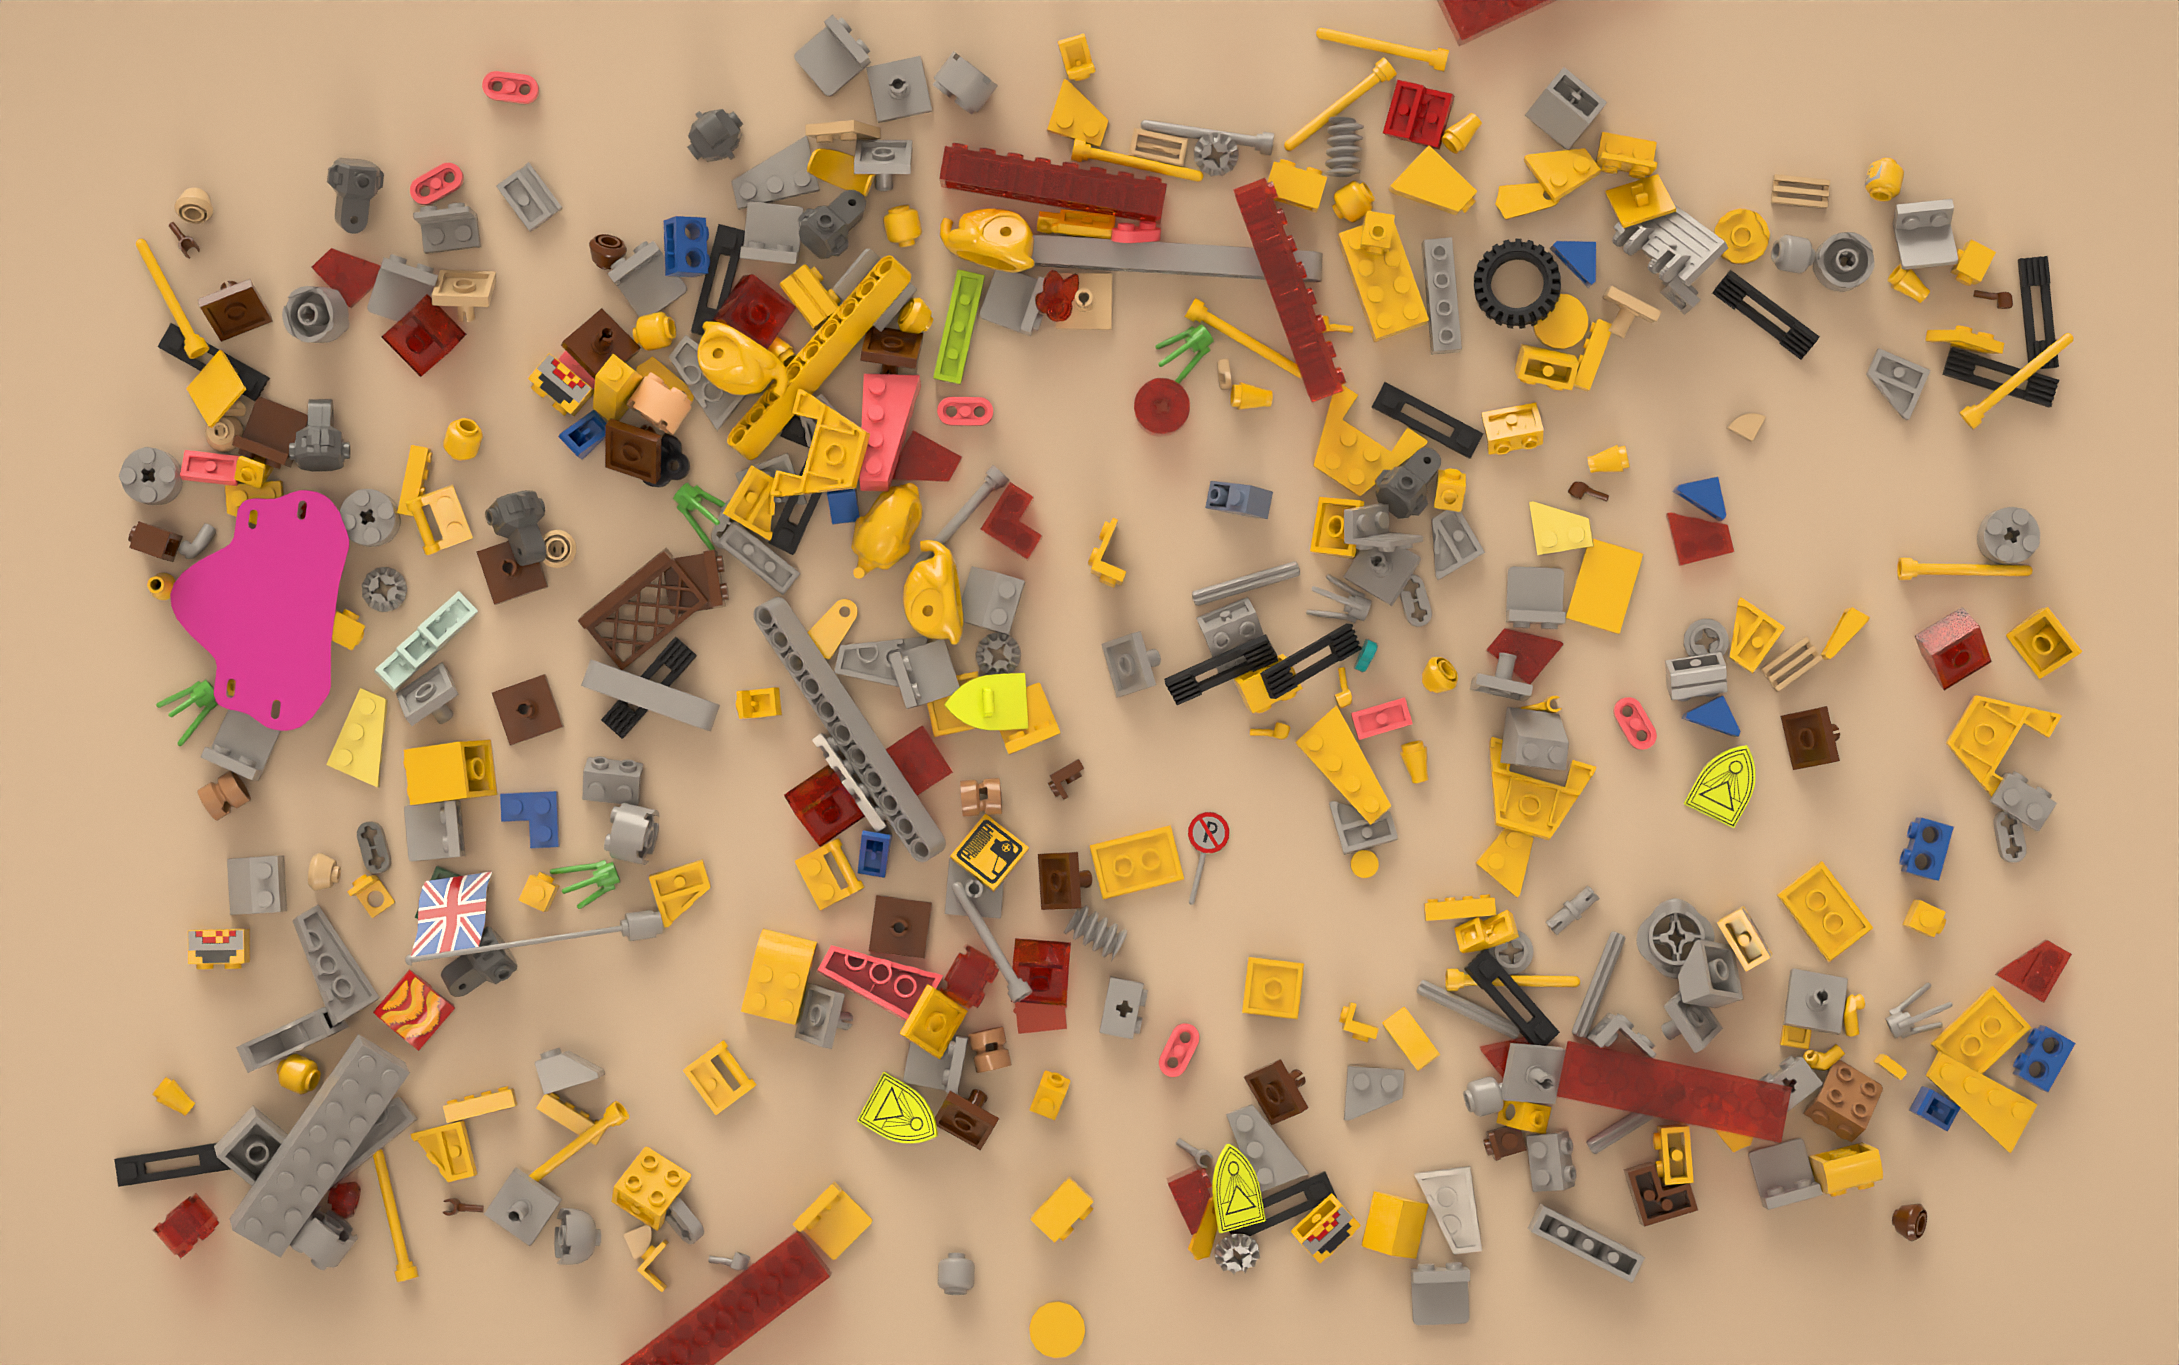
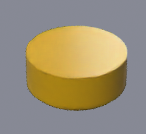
M1360 850L1352 856L1350 867L1356 876L1369 878L1377 872L1379 862L1373 852Z

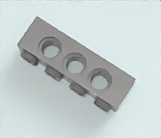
M1452 237L1426 239L1422 242L1421 246L1431 355L1458 353L1462 346Z
M1541 1203L1528 1226V1229L1534 1234L1633 1283L1645 1259L1641 1254Z

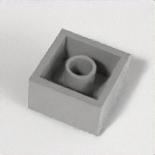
M253 1105L220 1139L214 1148L217 1158L253 1186L288 1134Z

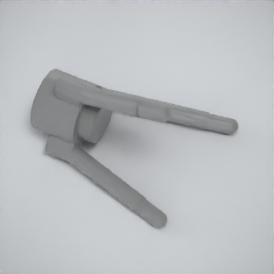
M1330 574L1326 578L1352 596L1349 595L1348 598H1344L1316 586L1311 588L1313 592L1345 604L1343 611L1348 612V614L1307 610V615L1342 619L1353 623L1356 622V619L1365 620L1371 606V600L1366 599L1365 594L1354 590Z
M1926 983L1898 1007L1889 1010L1891 1016L1885 1019L1894 1038L1901 1036L1903 1039L1912 1034L1941 1028L1943 1026L1941 1022L1915 1027L1914 1023L1952 1007V1003H1945L1912 1018L1908 1011L1902 1013L1905 1008L1931 987L1930 983Z

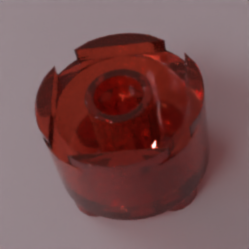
M1155 378L1145 383L1139 389L1134 401V415L1138 425L1146 433L1156 437L1169 436L1181 430L1190 412V400L1185 389L1176 381L1167 378ZM1165 401L1167 403L1166 408L1169 411H1162L1161 414L1157 413L1155 403L1161 404Z
M966 943L963 948L967 952L965 955L959 952L944 979L948 982L946 989L941 987L939 991L951 1000L970 1009L972 1006L976 1008L980 1006L986 994L983 992V989L987 982L992 984L999 972V968L995 965L996 962L992 957Z
M195 1192L166 1215V1220L163 1223L159 1222L152 1231L174 1255H178L181 1259L193 1249V1245L198 1242V1237L203 1241L215 1230L214 1228L220 1222L217 1220L218 1216Z

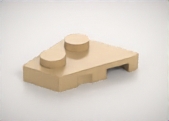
M855 120L806 124L805 136L815 138L817 143H833V140L836 139L841 141L881 139V128Z

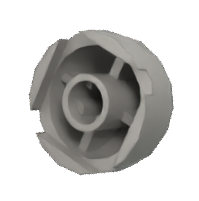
M574 1208L560 1209L557 1219H562L560 1228L555 1227L554 1233L555 1257L561 1258L557 1263L559 1265L582 1263L592 1256L595 1246H600L601 1230L596 1229L595 1221L587 1212Z

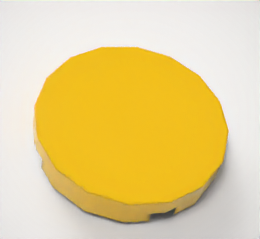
M1742 208L1729 211L1719 219L1714 228V234L1724 240L1728 246V249L1721 257L1732 264L1744 265L1754 262L1764 254L1768 246L1770 237L1768 225L1761 215L1754 211Z
M1560 294L1554 310L1549 312L1547 318L1543 321L1542 319L1538 320L1537 324L1533 326V330L1540 342L1552 349L1570 348L1584 337L1588 329V315L1585 307L1577 298L1569 294Z
M1048 1302L1039 1307L1032 1316L1029 1326L1030 1339L1035 1348L1045 1356L1052 1358L1067 1357L1074 1353L1083 1342L1085 1335L1084 1319L1075 1307L1066 1302Z

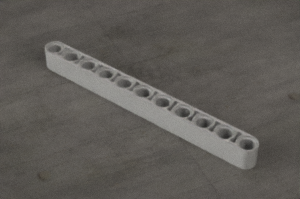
M1033 235L1034 249L1032 259L1035 262L1034 266L1321 282L1323 253L1316 251L1165 242L1120 243L1114 242L1111 239Z
M775 597L757 606L753 613L757 626L911 856L916 861L923 863L942 852L946 846L943 834L789 604L783 598Z

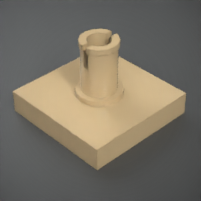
M440 270L432 293V305L457 306L458 321L464 322V316H466V322L473 321L475 319L474 307H489L496 285V271Z
M1056 273V330H1112V273Z
M1614 286L1608 287L1602 297L1620 308L1608 331L1623 339L1635 317H1640L1652 324L1657 322L1662 311Z

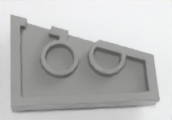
M807 136L731 181L738 210L747 208L750 201L770 203L820 191L817 177L807 172V165L811 157Z
M685 335L668 357L718 431L746 395L728 393L709 382L699 368L697 359L699 345Z
M1253 1104L1226 1114L1240 1152L1248 1159L1256 1173L1261 1192L1309 1174Z

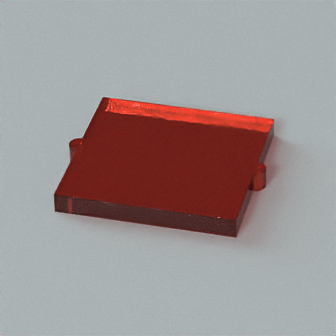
M1062 983L1030 986L1033 992L1015 1003L1016 1008L1013 1009V1012L1017 1017L1018 1034L1067 1029L1065 1014L1067 1003H1064Z

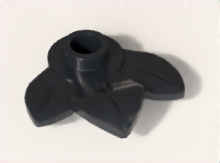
M664 433L662 436L661 477L656 484L643 480L646 485L658 488L664 487L671 480H681L688 475L690 461L686 455L682 454V444L677 437ZM675 461H678L679 467L674 471L672 465Z

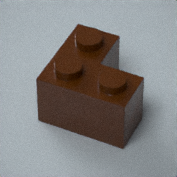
M1652 1162L1623 1169L1639 1222L1644 1227L1698 1211L1690 1183L1671 1184L1661 1187L1655 1164Z

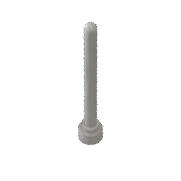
M1143 120L1141 122L1142 130L1200 139L1211 132H1221L1230 136L1236 145L1255 147V150L1260 151V154L1271 155L1274 133L1263 132V134L1252 136L1151 120Z
M993 465L986 472L987 476L984 479L986 482L933 541H939L944 545L993 489L997 490L1000 486L1003 488L1009 479ZM931 551L922 552L910 565V570L912 571L918 562L932 558L934 553Z
M960 882L953 883L952 890L1009 984L1007 986L1009 990L1007 994L1013 1003L1024 999L1033 992L1027 981L1023 982L1022 978L1018 979L971 898L966 894L963 885Z

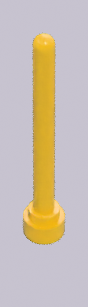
M1319 28L1316 31V36L1319 39L1428 62L1429 66L1434 67V70L1443 72L1449 53L1448 49L1439 47L1438 50L1432 49L1431 52L1326 28Z
M1384 57L1375 63V68L1372 69L1373 73L1288 139L1284 143L1285 150H1294L1327 124L1330 117L1337 116L1378 82L1383 83L1385 80L1389 82L1397 75L1392 65Z
M1075 138L1071 161L1082 162V160L1088 161L1089 158L1197 182L1201 181L1204 177L1203 173L1199 170L1091 148V145L1086 144L1085 140Z
M138 239L136 247L185 337L184 349L188 357L194 359L204 355L209 350V346L203 337L195 334L147 242L144 239Z
M1197 298L1194 299L1184 316L1192 322L1195 320L1199 323L1203 321L1298 378L1305 376L1306 371L1303 367L1208 312L1204 302Z
M2070 333L2064 334L1977 406L1975 404L1971 407L1966 406L1959 412L1960 416L1974 430L1982 423L1981 419L1985 417L1984 413L2070 345L2074 339L2073 335Z
M1899 558L1897 563V576L1899 580H1911L1912 577H1917V575L2030 576L2033 572L2032 567L2029 565L1918 564L1912 558Z
M1446 969V991H1458L1459 988H1464V986H1478L1468 974L1459 972V969ZM1510 975L1520 987H1578L1580 985V979L1577 976ZM1498 977L1492 982L1494 986H1505Z
M614 1101L606 1108L602 1119L528 1176L539 1182L608 1127L623 1124L629 1119L626 1108L620 1102Z
M380 1149L373 1155L398 1261L396 1265L397 1270L394 1273L396 1281L401 1282L419 1277L417 1267L413 1266V1262L409 1261L384 1152Z

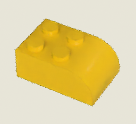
M763 928L754 955L741 1012L793 1025L798 1024L818 942Z
M1863 1142L1808 1156L1814 1181L1820 1184L1822 1192L1830 1194L1831 1197L1846 1194L1847 1189L1857 1187L1858 1190L1875 1186L1874 1182L1883 1179L1879 1150Z

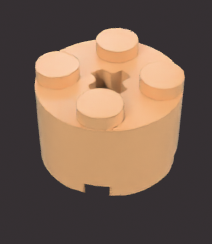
M651 372L647 377L643 378L626 404L632 411L636 409L640 411L643 419L666 433L669 432L672 436L692 408L690 406L692 402L687 398L686 394L675 387L670 391L669 387L664 384V381Z

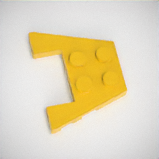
M1337 381L1333 389L1313 467L1360 497L1375 485L1376 478L1383 470H1392L1394 467L1400 466L1419 449L1423 448L1428 441L1407 427L1392 451H1389L1351 426L1343 418L1358 394Z
M798 389L792 413L797 416L817 420L803 475L799 476L776 470L770 495L785 497L855 489L870 433L808 392Z
M1974 695L1945 744L1992 797L2003 780L2002 777L1994 772L2021 726L2025 724L2046 738H2049L2062 716L2053 712Z
M1491 737L1489 750L1495 825L1550 840L1595 773L1597 767L1572 760L1565 786H1559L1509 771L1510 764L1500 763L1503 740Z

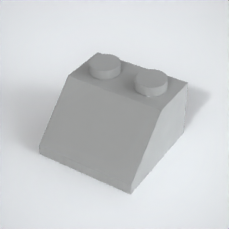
M972 566L962 596L964 622L1009 635L1025 581Z
M1507 707L1500 763L1566 770L1569 742L1560 715Z
M284 855L227 859L230 915L287 911Z
M1706 940L1695 941L1678 975L1679 993L1683 1003L1719 1008L1743 1000L1735 952L1728 944Z
M560 1048L540 1054L541 1059L535 1062L544 1095L605 1075L604 1069L571 1051L561 1052Z

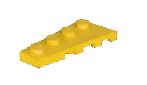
M1337 705L1295 742L1370 825L1375 823L1392 807Z
M1940 1051L1925 1075L2009 1153L2014 1149L2038 1105Z

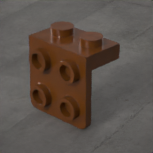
M259 397L255 401L242 437L235 435L232 445L240 448L238 454L254 460L255 455L266 458L264 462L266 465L280 469L281 465L291 468L294 460H290L289 444L295 443L296 432L307 427L308 415Z
M716 550L703 551L704 554L674 558L708 599V602L697 611L726 607L725 600H729L727 583H722L721 572H725L722 555L718 556ZM671 566L664 572L665 584L678 586L679 575ZM682 580L681 586L688 587L686 583ZM666 589L668 604L676 605L677 590ZM681 590L680 606L692 607L699 601L692 591ZM669 609L672 614H675L676 609ZM679 610V614L686 612L685 610Z

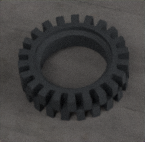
M1515 238V242H1510L1508 239L1503 241V244L1500 246L1497 243L1492 246L1490 252L1486 251L1483 254L1482 261L1479 260L1477 264V270L1474 273L1476 301H1478L1480 309L1486 313V316L1490 320L1494 319L1496 324L1500 326L1505 324L1507 328L1512 329L1513 326H1519V329L1526 328L1525 325L1528 324L1534 326L1538 320L1542 319L1543 321L1547 318V314L1554 310L1555 304L1560 297L1561 275L1559 273V266L1553 260V255L1550 252L1547 253L1542 245H1534V241L1527 240V242H1522V239ZM1525 260L1536 266L1542 274L1544 280L1542 293L1536 301L1526 307L1512 308L1502 304L1494 296L1491 289V281L1495 271L1508 261Z

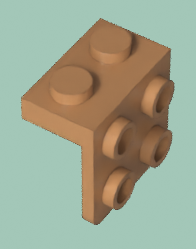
M1838 1060L1830 1067L1819 1094L1806 1106L1803 1114L1810 1117L1815 1123L1835 1132L1838 1137L1853 1142L1866 1130L1883 1087L1880 1083L1845 1062Z

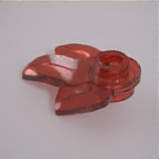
M1051 270L1044 278L1043 291L1035 296V304L1038 311L1046 313L1047 317L1054 322L1067 320L1073 309L1071 302L1075 299V294L1079 290L1078 274H1072L1063 280L1057 271Z

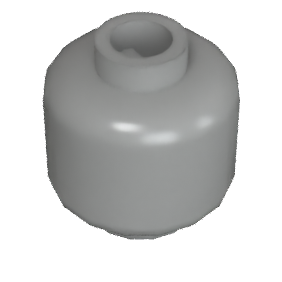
M1784 235L1773 244L1771 259L1779 270L1802 273L1806 271L1808 266L1813 264L1815 250L1812 249V245L1807 238Z
M1485 1077L1469 1082L1467 1090L1463 1092L1468 1111L1474 1112L1475 1115L1480 1117L1501 1111L1503 1108L1501 1093L1503 1083L1498 1084L1493 1077Z
M949 1253L948 1258L941 1260L938 1264V1286L948 1295L967 1294V1290L974 1286V1263L969 1259H965V1254Z

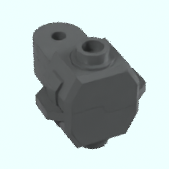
M724 109L712 110L703 114L700 111L697 112L695 115L698 120L692 124L688 134L691 143L687 147L697 160L701 157L707 162L718 161L727 157L732 160L735 157L732 151L738 148L742 137L740 127L744 125L734 111L730 114L726 113Z
M338 158L334 161V165L328 168L327 183L337 193L335 221L342 229L351 234L359 233L365 229L368 223L370 200L377 194L378 190L383 188L384 173L373 162L361 159Z
M847 190L828 206L823 205L815 209H807L798 217V232L801 242L819 259L840 256L849 246L848 232L863 218L866 207L865 197L856 190Z
M309 399L308 426L296 432L295 443L289 444L290 460H295L300 469L312 472L341 469L344 467L345 459H350L351 449L350 442H344L342 432L334 428L333 400Z
M1421 448L1405 466L1394 467L1392 470H1383L1375 480L1377 488L1375 493L1378 504H1389V512L1398 519L1409 518L1411 515L1419 516L1428 505L1426 497L1428 493L1427 485L1434 478L1441 465L1439 454L1431 448Z
M530 490L510 493L497 498L485 511V518L488 525L493 527L496 535L508 538L517 563L520 566L545 560L546 546L537 524L545 515L543 500L538 498L535 491Z
M486 927L483 930L479 947L505 943L491 927ZM509 948L461 955L442 970L441 978L452 996L461 997L467 995L485 981L498 984L500 981L508 979L517 970L518 965Z

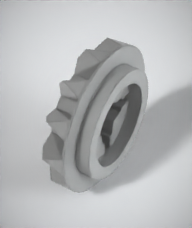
M1211 132L1202 136L1194 149V160L1199 166L1200 171H1204L1210 176L1225 175L1233 170L1238 161L1239 153L1235 141L1230 136L1221 132ZM1212 144L1217 152L1224 153L1220 157L1219 165L1215 158L1208 157L1212 153Z
M389 567L376 568L366 575L362 583V597L369 607L377 611H392L398 608L406 597L407 586L405 579L398 571ZM380 578L385 585H395L387 591L388 601L381 593L373 594L376 589L380 588Z
M1698 620L1692 623L1684 634V647L1689 657L1721 652L1722 656H1724L1728 649L1729 638L1727 631L1715 620ZM1703 629L1707 637L1717 638L1716 641L1709 644V653H1707L1704 645H1695V642L1702 639Z
M999 632L992 633L984 637L978 644L976 660L981 670L988 675L1010 674L1017 668L1020 662L1021 652L1019 645L1010 635ZM1005 644L1003 654L1009 662L999 659L992 666L993 655L987 650L988 647L998 650Z
M1517 930L1519 937L1510 941L1514 948L1522 949V951L1514 954L1513 964H1511L1508 955L1499 954L1500 951L1507 949L1508 942L1489 948L1488 951L1508 974L1523 971L1529 966L1533 958L1532 943L1527 935Z
M1245 1234L1226 1236L1219 1241L1214 1253L1216 1264L1221 1266L1223 1272L1229 1270L1233 1274L1236 1271L1246 1273L1249 1267H1255L1257 1259L1260 1258L1257 1242ZM1233 1248L1241 1254V1260L1233 1256Z

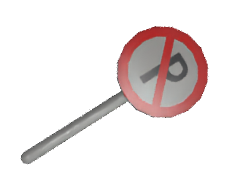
M1204 812L1197 815L1188 827L1190 843L1196 850L1201 852L1189 899L1190 905H1193L1195 902L1206 853L1212 854L1220 851L1229 839L1227 822L1222 816L1214 812Z

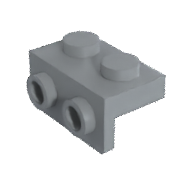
M602 756L589 757L583 771L582 800L616 804L627 803L638 806L643 763L633 760H611Z
M2015 771L2012 774L2003 773L2001 776L2003 780L1989 802L2033 830L2040 831L2057 804L2050 799L2052 794L2039 786L2036 789L2026 784L2028 779Z
M1561 1131L1558 1133L1526 1136L1533 1192L1557 1191L1574 1187L1576 1169L1572 1164L1571 1153L1573 1151V1143L1571 1138H1569V1132Z

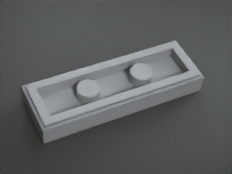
M735 521L717 542L782 595L785 594L801 574Z

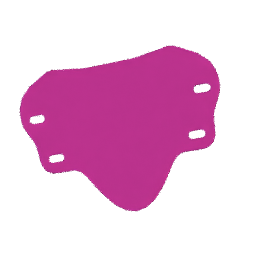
M298 490L275 499L253 498L245 500L237 511L235 532L231 543L185 570L175 581L170 593L171 607L177 620L215 658L217 670L214 696L217 703L226 709L246 713L265 727L273 730L288 731L303 726L315 715L331 689L332 633L339 583L349 550V537L340 512L333 502L323 494L309 490ZM300 501L307 503L306 516L303 520L297 517ZM251 510H257L258 512L257 525L254 529H251L248 525ZM229 679L236 681L235 693L232 698L226 695ZM274 700H279L281 703L280 714L277 719L271 717Z

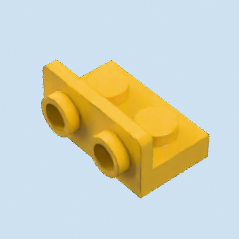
M1536 402L1481 413L1489 455H1502L1523 448L1533 449L1543 444L1544 430Z

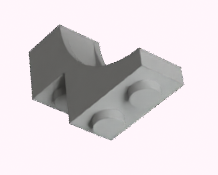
M323 1007L236 1048L249 1073L348 1028L346 1020L333 1027L327 1009Z

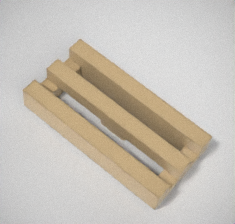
M1134 128L1128 155L1183 167L1189 139ZM1138 136L1182 146L1180 150L1137 141ZM1139 147L1177 155L1179 160L1135 151V148Z
M1775 174L1773 175L1771 203L1827 209L1830 180ZM1779 182L1822 186V190L1779 186ZM1778 192L1820 196L1821 201L1777 196Z
M1806 636L1760 670L1776 692H1778L1823 660V658L1818 654L1817 649ZM1805 645L1806 651L1774 674L1769 672L1770 669ZM1810 654L1812 655V660L1780 683H1777V678Z

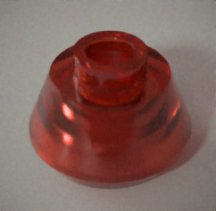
M353 1181L338 1183L336 1188L332 1187L327 1202L332 1205L331 1210L344 1219L353 1217L358 1207L361 1186Z

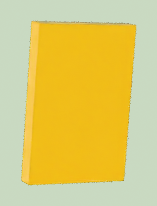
M1593 539L1594 546L1586 547L1567 609L1566 619L1620 634L1643 553Z
M1171 825L1089 845L1103 900L1184 880Z
M1823 861L1817 863L1777 894L1778 898L1828 962L1873 929V926Z
M1991 986L1930 1044L1938 1052L1940 1051L1983 1074L2032 1027Z

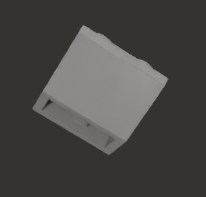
M1563 67L1525 116L1562 147L1569 150L1607 102Z

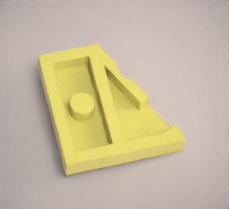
M1534 501L1529 502L1537 555L1594 546L1589 518Z

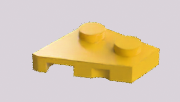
M1504 828L1475 863L1518 898L1521 893L1534 838L1528 834Z

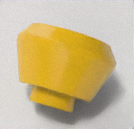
M911 298L903 306L898 316L897 324L902 332L920 334L922 331L926 332L933 322L932 311L922 298Z
M1443 657L1430 658L1422 672L1424 687L1430 692L1441 693L1452 690L1457 686L1458 674L1454 666Z

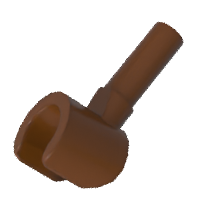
M174 222L169 224V228L178 238V247L186 258L190 259L187 251L192 247H195L200 252L199 246L192 237L185 236Z
M1974 290L1973 297L1997 300L1998 309H2010L2013 306V297L2009 292L1989 293Z
M1573 482L1568 490L1570 495L1579 500L1582 499L1585 493L1606 502L1609 498V495L1593 490L1584 482Z
M449 1198L443 1201L451 1202L454 1205L453 1211H443V1214L447 1216L465 1211L482 1213L484 1211V1206L461 1203L457 1198Z

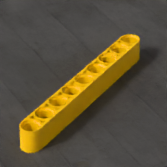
M888 255L880 259L786 367L789 383L783 397L779 398L772 393L777 383L775 380L731 430L727 437L728 445L747 460L757 458L795 415L792 411L798 389H802L811 395L818 389L876 320L906 288L911 280L910 271L893 256Z

